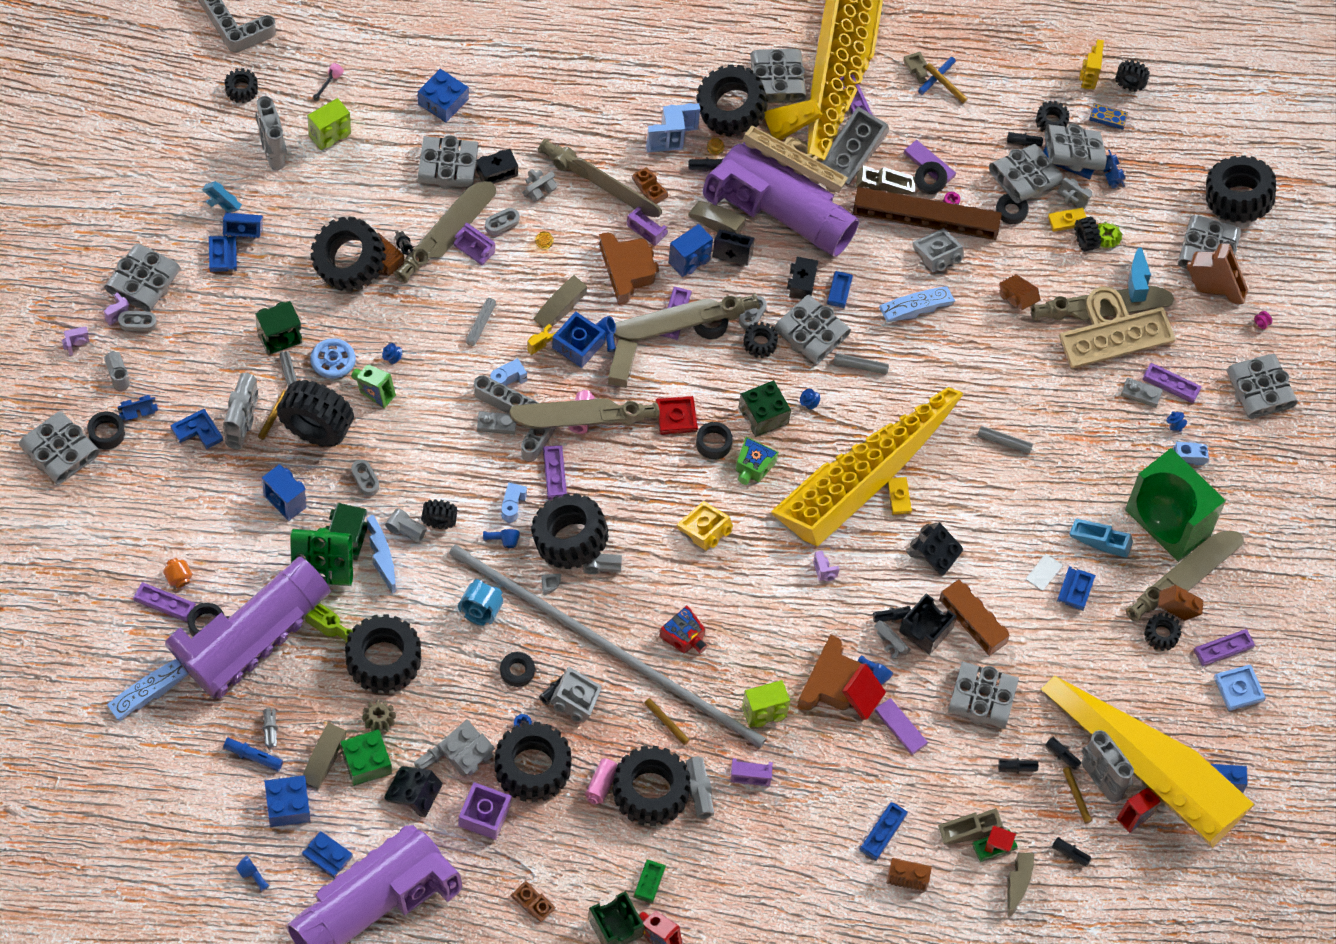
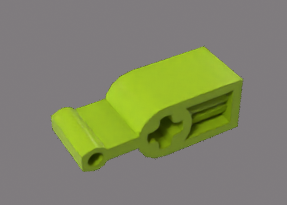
M321 603L305 615V620L308 624L328 637L338 635L347 642L349 633H353L351 629L340 625L339 616Z

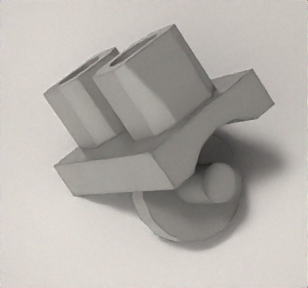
M533 169L528 171L529 177L525 181L527 184L531 182L532 184L526 187V190L522 192L525 197L529 195L536 202L544 196L539 189L543 186L547 193L554 191L557 185L553 179L555 177L553 171L542 178H539L543 175L541 170L535 172Z
M1065 177L1057 193L1065 198L1064 203L1067 205L1071 202L1078 208L1083 207L1085 209L1092 196V191L1088 188L1082 189L1074 178L1068 179Z

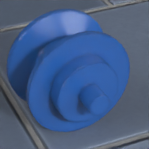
M390 343L383 348L382 357L384 360L395 364L401 359V347H396L394 343Z
M810 388L804 390L800 396L801 405L810 410L816 408L820 402V394Z
M1172 411L1167 417L1166 421L1170 424V430L1180 432L1187 425V420L1183 419V412Z

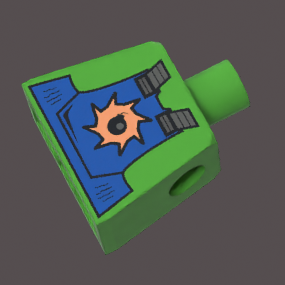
M366 365L362 371L356 368L352 372L351 378L357 381L361 394L384 409L396 396L391 374L371 365Z
M746 437L736 464V471L740 473L738 481L744 485H747L750 479L760 482L776 464L779 452Z

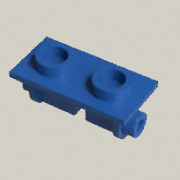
M1109 149L1110 155H1106L1107 161L1103 170L1104 173L1111 170V172L1105 174L1108 185L1116 188L1118 184L1122 183L1123 187H1125L1123 180L1126 177L1123 170H1118L1117 167L1120 164L1116 154L1112 155Z
M146 395L140 397L139 401L136 402L131 400L120 402L121 405L117 406V410L122 409V412L119 413L120 418L125 421L138 418L137 410H140L141 416L155 414V411H158L157 404L152 402L156 398Z

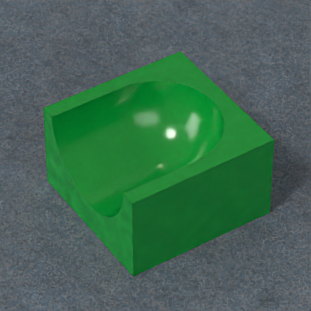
M1170 448L1138 473L1125 511L1170 555L1180 562L1211 537L1226 500Z

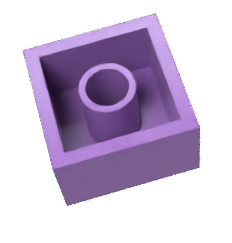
M473 782L460 812L458 826L497 840L511 807L512 796Z

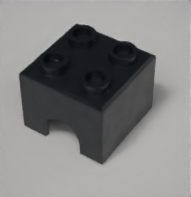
M926 593L902 619L899 632L930 655L953 630L957 616L950 610L947 613L940 611L934 604L935 599Z

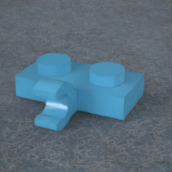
M216 181L205 184L202 189L211 197L206 200V203L211 207L218 204L227 213L238 211L242 205L234 195L228 193L223 185Z

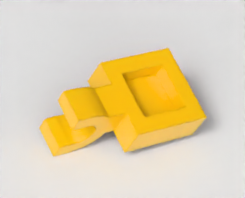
M550 324L544 328V332L534 334L528 339L527 351L531 355L546 347L547 343L553 340L556 332L553 334L548 333L552 330Z

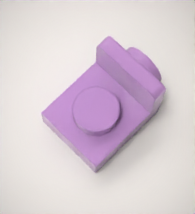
M118 292L114 294L116 304H112L104 310L105 321L109 326L118 321V317L122 312L128 311V301L125 297H121Z
M86 326L64 331L65 339H62L64 350H68L69 356L73 355L72 346H80L90 342Z
M823 551L815 552L813 563L818 580L832 581L837 578L840 570L839 566L829 567L828 558L824 557Z

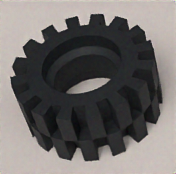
M1125 60V63L1121 62L1115 76L1116 83L1119 86H1123V89L1128 88V91L1132 89L1134 92H1137V90L1141 91L1146 88L1150 71H1148V67H1145L1144 64L1140 65L1139 61L1134 63V60L1130 62Z
M238 68L235 69V73L230 71V75L227 74L225 79L227 97L230 96L232 101L235 99L236 103L241 100V103H245L244 100L249 102L251 101L250 97L254 99L255 94L257 95L258 82L255 74L251 73L249 69L245 72L244 68H241V71ZM244 82L248 86L244 89H238L235 87V84Z
M1048 101V104L1044 102L1039 107L1036 116L1037 127H1041L1040 131L1043 132L1048 124L1067 127L1070 118L1067 107H1062L1063 104L1061 102L1058 105L1057 101H1054V104L1051 101ZM1055 115L1059 118V121H1050L1046 116Z
M1091 216L1076 220L1074 230L1076 231V240L1079 242L1078 245L1081 247V250L1086 252L1098 249L1101 244V235H1099L1100 230L1096 220Z
M755 322L754 326L752 324L749 325V329L747 328L744 334L743 345L746 352L749 351L750 355L754 353L756 358H758V355L764 358L765 354L769 357L770 353L773 354L777 347L778 333L773 326L770 328L769 323L766 326L764 322H761L760 325H758V322ZM764 336L768 339V342L758 344L754 341V337Z
M428 500V502L423 504L421 521L427 526H432V528H452L456 524L457 506L453 503L450 504L449 501Z
M1159 613L1158 616L1155 614L1149 619L1144 636H1146V642L1150 641V646L1155 645L1154 649L1157 650L1158 647H1161V651H1164L1165 648L1168 651L1178 643L1182 627L1178 625V619L1174 621L1175 617L1173 615L1169 618L1168 613H1165L1164 616L1162 613ZM1156 628H1167L1170 631V636H1159L1156 633Z

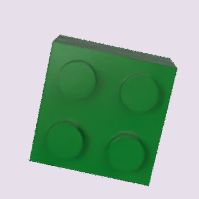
M379 729L340 741L341 752L353 786L392 774V764Z

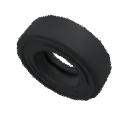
M933 161L920 165L915 173V183L918 189L926 194H936L942 191L948 180L944 167ZM928 172L937 173L938 180L934 184H927L924 181V177Z
M1009 194L1001 196L996 204V212L1002 213L1001 220L1007 224L1021 223L1025 220L1029 211L1026 200L1015 203ZM1008 204H1014L1018 206L1019 211L1011 214L1006 211L1005 207Z
M512 652L501 661L500 674L504 682L510 686H525L534 678L535 664L526 653ZM515 663H520L525 667V672L517 676L511 673L510 667Z

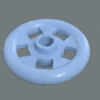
M326 339L319 342L313 348L310 355V362L314 371L330 379L347 375L353 369L356 361L353 348L347 342L340 339ZM329 346H337V350H329ZM320 352L325 353L323 359L318 358ZM346 352L348 358L343 359L341 353ZM325 364L328 367H330V369L325 370L324 368H322V366ZM340 364H343L344 367L342 369L338 370L336 368Z

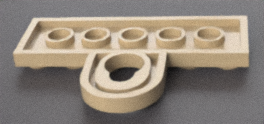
M751 126L742 139L749 148H756L764 156L775 158L779 164L783 166L788 165L797 174H804L810 177L812 182L823 184L827 190L833 193H839L848 179L843 174L817 161V156L812 157V154H808V143L798 138L788 137L783 143L760 129Z
M1105 286L1095 288L1086 300V310L1092 325L1059 334L1071 369L1171 344L1176 340L1163 307L1129 315L1121 295L1115 289ZM1101 300H1108L1114 307L1116 312L1115 319L1106 320L1101 316Z

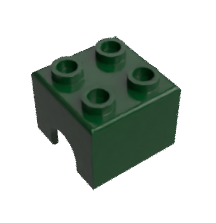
M291 301L279 302L274 307L262 308L255 313L257 334L267 355L302 343V336L299 331L301 330V322Z
M774 380L740 393L738 407L743 416L745 414L748 415L751 430L755 437L789 424L791 409Z
M337 503L336 508L331 509L329 516L331 523L330 526H326V529L330 530V532L352 534L353 560H358L368 528L367 522H364L365 517H367V510Z
M626 891L616 895L612 902L604 906H600V903L589 907L588 920L601 944H628L643 937L644 924Z

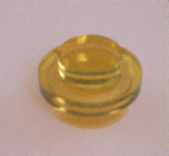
M712 138L708 141L706 148L710 154L720 155L723 153L725 145L721 139Z
M542 231L536 236L535 243L541 249H548L552 247L554 238L549 232Z

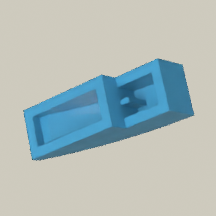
M1142 247L1137 249L1129 273L1128 290L1131 302L1146 301L1149 291L1148 284L1151 273Z
M1076 518L1069 533L1071 537L1086 545L1125 558L1128 557L1133 544L1132 536L1129 533L1115 531L1110 525Z

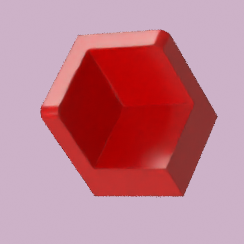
M993 825L984 851L992 853L995 847L1010 852L1016 833Z

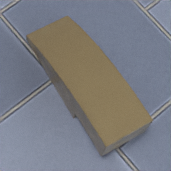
M862 166L857 172L856 188L867 187L895 194H914L915 177L884 167L879 171Z
M698 201L688 213V216L717 233L719 229L739 234L745 226V217L727 208L707 202Z
M573 275L550 297L536 314L534 320L543 328L548 324L553 327L573 310L575 303L587 294V286Z
M619 339L608 377L609 385L627 388L638 342Z
M329 722L327 723L304 770L303 775H305L306 785L319 790L337 758V753L341 748L340 741L345 740L347 737L346 730Z
M997 808L980 814L975 812L938 825L944 845L990 836L993 825L1004 829Z
M1018 852L1015 859V871H1010L1008 875L1007 912L1010 917L1019 907L1028 888L1034 866V853Z

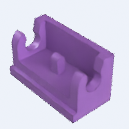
M637 207L627 216V226L656 246L668 234L667 227L665 225L660 227L643 214L641 207Z
M468 223L455 235L457 239L454 242V246L480 265H483L495 253V242Z
M733 758L730 782L770 786L773 762L765 765L737 762V758Z

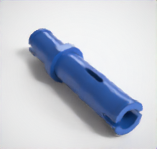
M227 737L223 749L238 754L242 759L245 757L278 772L283 765L282 759L250 747L246 742L243 744Z

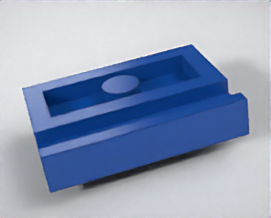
M234 235L233 237L209 236L210 272L233 269L237 271L236 237Z
M1069 566L1057 602L1061 601L1065 605L1084 611L1096 575L1079 569L1075 570Z
M320 831L310 842L306 850L302 852V856L335 878L338 872L351 860L353 853Z

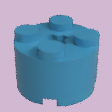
M475 579L473 583L468 585L459 601L458 610L460 612L462 610L465 613L464 617L474 624L484 626L485 623H489L490 625L494 622L503 605L502 591L497 587H491L481 580Z

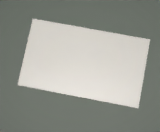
M1045 554L1026 577V580L1043 591L1063 565L1048 554Z

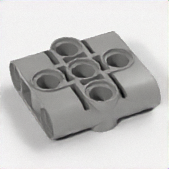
M758 49L750 53L751 68L753 73H756L763 83L768 98L767 103L801 102L806 99L805 69L802 62V53L799 49Z
M262 96L257 100V112L255 113L259 136L269 166L274 170H280L285 166V154H287L283 129L272 98Z
M1050 124L1046 126L1045 142L1051 164L1068 166L1073 171H1082L1083 168L1101 171L1105 169L1107 158L1100 131L1082 129L1077 124H1070L1068 127Z
M447 135L444 138L424 136L418 170V183L437 184L443 189H449L452 186L466 188L472 186L476 169L478 142L458 140L453 135Z
M1036 144L1021 150L1013 149L1008 156L989 164L991 175L1015 203H1020L1031 197L1040 198L1043 192L1060 185L1063 180L1061 172L1054 164L1050 163L1049 158Z
M1191 216L1178 259L1179 266L1187 269V263L1192 260L1194 252H1213L1217 250L1219 244H1230L1235 255L1241 229L1237 226L1206 217Z
M136 243L126 257L118 261V268L104 285V288L111 295L114 296L118 292L121 297L126 298L129 304L143 311L151 312L158 300L167 294L169 285L177 276L181 267L175 261Z
M811 295L805 296L774 327L775 331L791 344L793 351L802 353L814 364L820 363L851 332V328L834 315L832 308L823 306Z
M1268 354L1235 363L1226 370L1236 391L1235 398L1242 403L1249 419L1287 410L1298 403L1289 383V374L1282 369L1275 354Z
M249 373L240 374L235 391H232L230 394L228 411L223 422L225 444L237 450L242 448L247 431L251 430L254 419L253 413L259 399L257 379Z
M62 411L48 418L26 434L19 442V446L36 463L37 468L44 471L57 485L63 483L93 461L100 452L83 433L82 428L74 424Z
M962 661L948 713L969 718L974 724L986 723L1005 729L1019 677L998 672L993 666L981 667ZM980 672L979 679L976 680L977 673ZM984 676H989L992 680H988ZM1000 678L999 684L996 686L997 679ZM960 688H967L969 691H963ZM979 693H985L987 697H983ZM999 699H1005L1007 702H1001ZM971 704L970 712H967L968 705ZM989 709H990V710H991L990 718H987V715H988V712H989ZM975 710H980L983 714H978Z
M1098 730L1092 734L1089 744L1082 748L1084 755L1082 766L1107 799L1112 802H1118L1123 798L1126 789L1133 785L1132 775L1134 768L1106 732Z

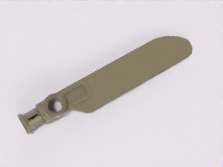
M547 138L541 142L538 152L549 156L550 160L553 161V164L559 170L566 171L568 168L632 208L641 207V211L647 216L660 217L662 214V209L658 205L586 160L577 158L576 153L571 148L555 146Z
M484 181L468 187L413 249V252L406 256L403 266L394 272L395 277L400 282L407 283L409 277L416 273L422 265L426 264L429 258L442 257L457 239L455 235L466 223L471 224L495 196L496 187L494 184Z
M1148 286L1149 291L1146 301L1131 302L1128 288L1116 290L1121 295L1128 313L1168 307L1172 305L1174 297L1166 289ZM1089 295L1072 298L1058 296L1053 301H1047L1045 304H1033L1030 307L1032 319L1038 320L1042 317L1061 320L1066 315H1072L1080 320H1089L1090 318L1086 310V300ZM1103 299L1100 301V314L1102 317L1116 315L1114 307L1108 300Z
M756 293L745 298H741V296L737 298L735 296H726L721 302L706 298L618 321L615 323L616 332L614 336L628 341L643 340L723 318L735 320L740 314L745 313L746 310L760 309Z
M602 398L515 405L511 407L509 414L510 418L517 424L534 429L620 422L625 425H632L635 421H643L645 418L659 419V406L656 402L652 405H642L634 401H627L624 405H618L609 399Z
M1223 531L1209 537L1154 585L1149 586L1133 606H1128L1126 608L1128 617L1138 622L1145 612L1149 613L1151 610L1156 609L1159 602V592L1166 589V587L1169 588V586L1171 587L1176 584L1187 591L1192 589L1242 546L1244 542L1243 536L1237 531Z

